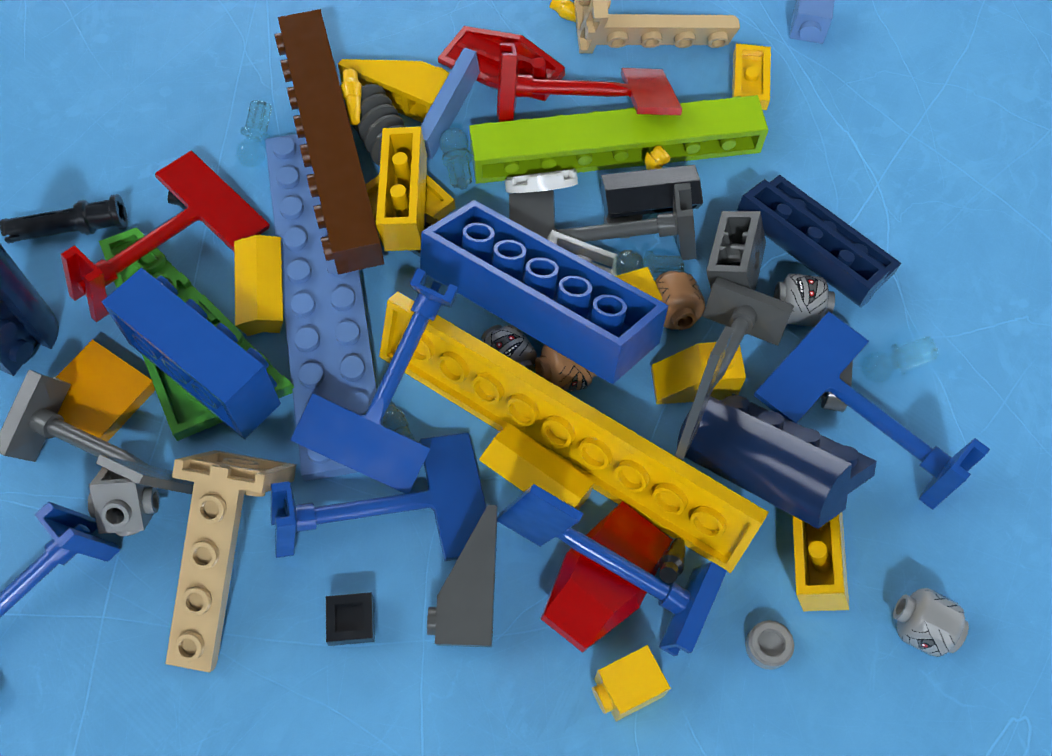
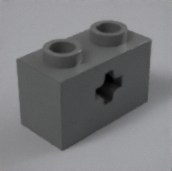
M761 211L721 212L706 270L711 289L716 278L720 277L756 290L766 246Z

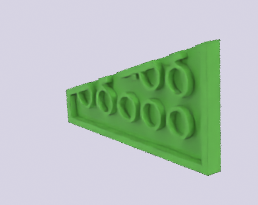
M136 227L99 241L106 261L145 235ZM155 248L117 274L118 278L114 281L116 288L122 285L141 267L155 279L159 275L163 276L175 287L178 292L177 296L184 302L188 299L195 301L208 316L207 320L214 326L219 323L225 325L238 339L237 344L245 351L250 347L255 349L234 324L204 294L202 295L191 284L190 280L166 259L165 255L158 248ZM257 351L269 364L266 370L277 383L274 389L278 398L293 393V384L284 375L282 376L260 351ZM142 355L172 435L177 441L223 422Z

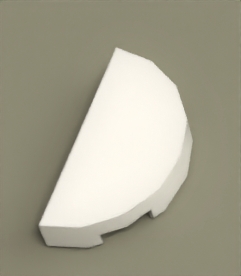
M575 169L513 176L504 179L507 193L548 191L578 184L577 170Z

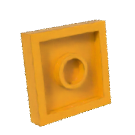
M93 339L55 377L71 384L58 412L59 415L63 416L64 422L106 442L115 435L155 391L153 382L149 377Z

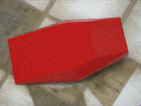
M463 26L438 57L439 63L452 69L464 48L476 51L480 70L476 81L498 90L500 43H515L519 68L518 75H533V79L562 80L565 76V67L524 36ZM532 94V99L546 101L550 95Z
M623 501L586 534V536L654 576L659 569L660 559L668 550L673 540ZM571 548L564 557L540 619L583 653L636 612L647 592Z

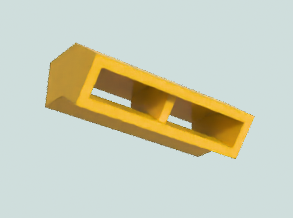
M253 235L234 241L235 326L247 336L262 332L280 333L283 324L281 237Z
M510 423L493 438L479 458V461L523 492L535 484L577 510L589 498L595 482Z

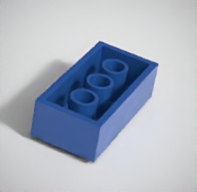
M141 267L102 301L103 305L131 346L243 439H246L281 404L274 389L277 383L266 370L269 367L268 362L255 349L250 347L245 351L237 344L238 339L225 325L219 323L214 326L207 320L208 316L195 301L188 299L184 302L177 296V290L166 278L159 275L155 279Z

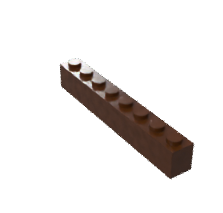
M321 9L278 17L281 32L275 33L274 36L279 55L287 56V59L280 60L285 82H293V87H287V93L292 110L299 109L300 115L293 116L298 139L305 137L307 144L300 145L305 168L312 167L314 172L313 174L306 175L312 198L319 197L321 202L320 205L313 207L319 229L327 228L328 236L321 238L326 261H335L338 275L384 265L381 243Z

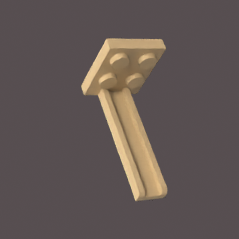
M574 0L579 53H593L596 45H608L612 48H620L626 45H642L645 48H654L659 45H675L678 48H687L692 45H708L711 48H720L728 45L740 29L739 19L734 15L608 14L611 0Z
M217 450L174 460L172 478L193 481L194 485L165 664L209 673L215 669L219 656L244 495L262 497L265 496L266 492L271 491L272 483L293 482L296 464Z

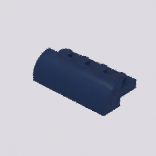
M778 175L770 182L765 179L742 196L737 211H761L764 233L767 238L816 275L823 277L828 284L860 308L869 302L874 293L895 274L902 264L781 175Z
M0 244V370L14 376L20 367L31 358L37 344L49 349L53 348L58 337L59 325L53 311Z
M735 394L721 401L710 396L697 434L685 455V458L817 529L846 509L848 494L875 475L877 462L859 453L853 447L837 443L820 435L814 429L805 428L784 418L780 413L769 411L750 402L747 398ZM689 413L687 414L681 426L677 441V447L679 445Z

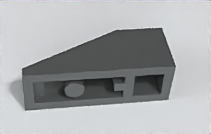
M487 505L437 595V607L428 608L427 635H435V644L438 646L492 647L497 505Z

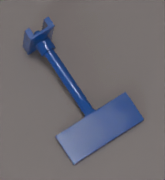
M417 268L410 282L413 290L418 293L411 308V311L414 313L366 414L360 415L312 393L290 439L303 447L405 494L410 493L430 447L383 426L382 419L429 320H435L441 305L451 308L458 294V287L449 284L445 295L438 293L442 284L433 281L430 288L425 287L428 277L426 272Z
M828 312L755 391L753 396L774 412L780 413L784 418L798 423L825 392L832 393L921 461L919 466L933 477L922 492L919 500L933 510L971 475L968 471L990 449L976 438L953 457L937 446L931 448L842 381L840 374L863 350L869 340L831 312Z
M461 433L420 439V443L430 447L424 461L429 487L427 491L314 507L313 503L295 504L290 481L272 483L270 518L271 525H276V558L293 556L295 533L315 530L318 524L431 508L435 515L444 561L457 560L486 509L470 434Z
M535 484L499 513L497 522L541 547L557 537L577 552L659 599L658 604L673 613L659 648L672 656H677L680 649L687 653H692L727 570L711 561L693 568L685 588L675 582L667 584L590 537L571 529L572 526L580 522L584 513Z
M48 502L34 515L53 539L44 546L46 551L0 592V618L58 564L65 565L77 553L108 562L121 548L117 543L92 535L98 529L96 518Z

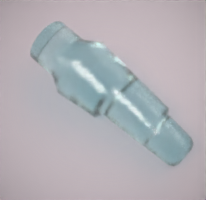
M391 400L383 417V425L415 440L408 428L409 424L403 411L397 409Z

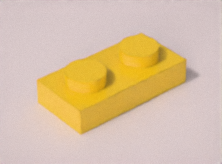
M736 44L733 53L732 98L736 96L758 95L762 110H767L770 102L771 47Z

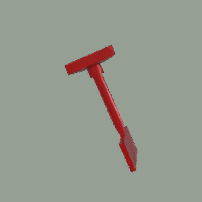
M500 43L497 96L498 122L514 121L517 97L532 98V94L604 97L629 96L637 114H682V107L663 69L621 68V76L624 83L533 79V75H518L519 68L515 43Z
M191 150L155 173V177L187 208L107 261L101 259L94 264L75 245L61 253L69 296L76 301L85 295L88 299L91 318L98 322L109 314L102 301L107 297L105 287L117 280V274L194 222L202 221L233 252L234 241L253 235H261L269 229L270 224Z

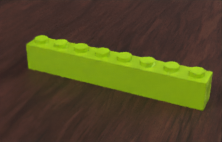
M758 95L680 103L682 107L681 115L637 114L635 108L630 107L621 110L593 111L582 114L556 115L553 117L469 125L470 150L476 184L505 181L504 179H507V177L568 169H575L577 173L644 166L646 153H650L658 145L662 146L670 155L668 163L761 153L769 129Z

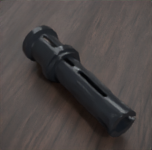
M116 194L111 195L109 200L93 203L81 200L75 203L73 208L10 219L5 218L0 221V230L2 236L9 235L4 240L10 244L21 240L80 231L82 234L90 235L94 234L96 229L116 226L118 229H124L127 227L128 220L124 203L121 197Z

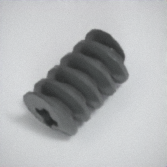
M369 84L362 87L360 123L353 125V127L358 132L359 138L364 142L365 148L370 153L372 160L380 166L382 129L406 126H404L403 119L398 115L397 109L392 105L391 99L386 95V91L382 86Z

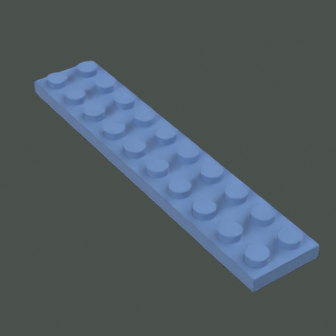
M297 134L266 138L265 144L275 236L281 237L283 309L291 382L294 386L292 391L296 427L312 393L360 415H364L377 391L360 270L338 275L335 261H326L321 238L328 236L327 228L319 229L313 207L320 205L321 202L319 197L312 198L306 176L314 172L312 167L305 168L300 150V145L307 144L306 138L298 139ZM298 444L301 474L304 481L357 473V471Z

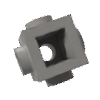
M104 467L101 468L89 484L88 511L92 518H96L99 534L134 535L144 531L154 513L158 512L159 493L156 487L137 484Z

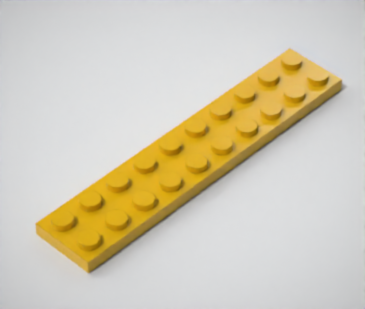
M398 291L387 301L379 357L389 364L414 313L411 311L414 301ZM436 315L434 321L429 320L405 370L407 375L498 431H501L508 423L512 424L594 481V490L618 505L622 501L662 532L673 539H683L686 547L724 568L730 574L769 513L439 315Z

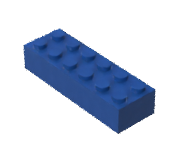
M475 200L421 232L420 269L425 271L427 275L447 287L449 284L457 286L458 293L612 385L660 343L669 305Z

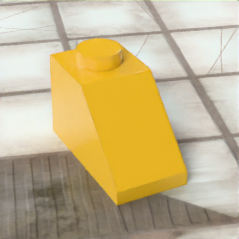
M716 342L697 343L652 364L651 373L656 404L694 402L709 356ZM740 345L725 374L711 392L710 396L718 400H723L732 394L738 395L746 379Z

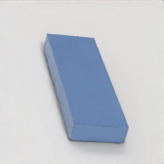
M468 48L462 50L420 125L427 157L433 159L480 74L476 51Z

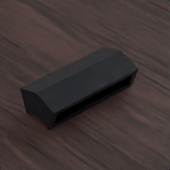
M695 165L601 175V196L604 204L605 219L673 212L674 184L690 183L692 209H699L703 204L701 182Z

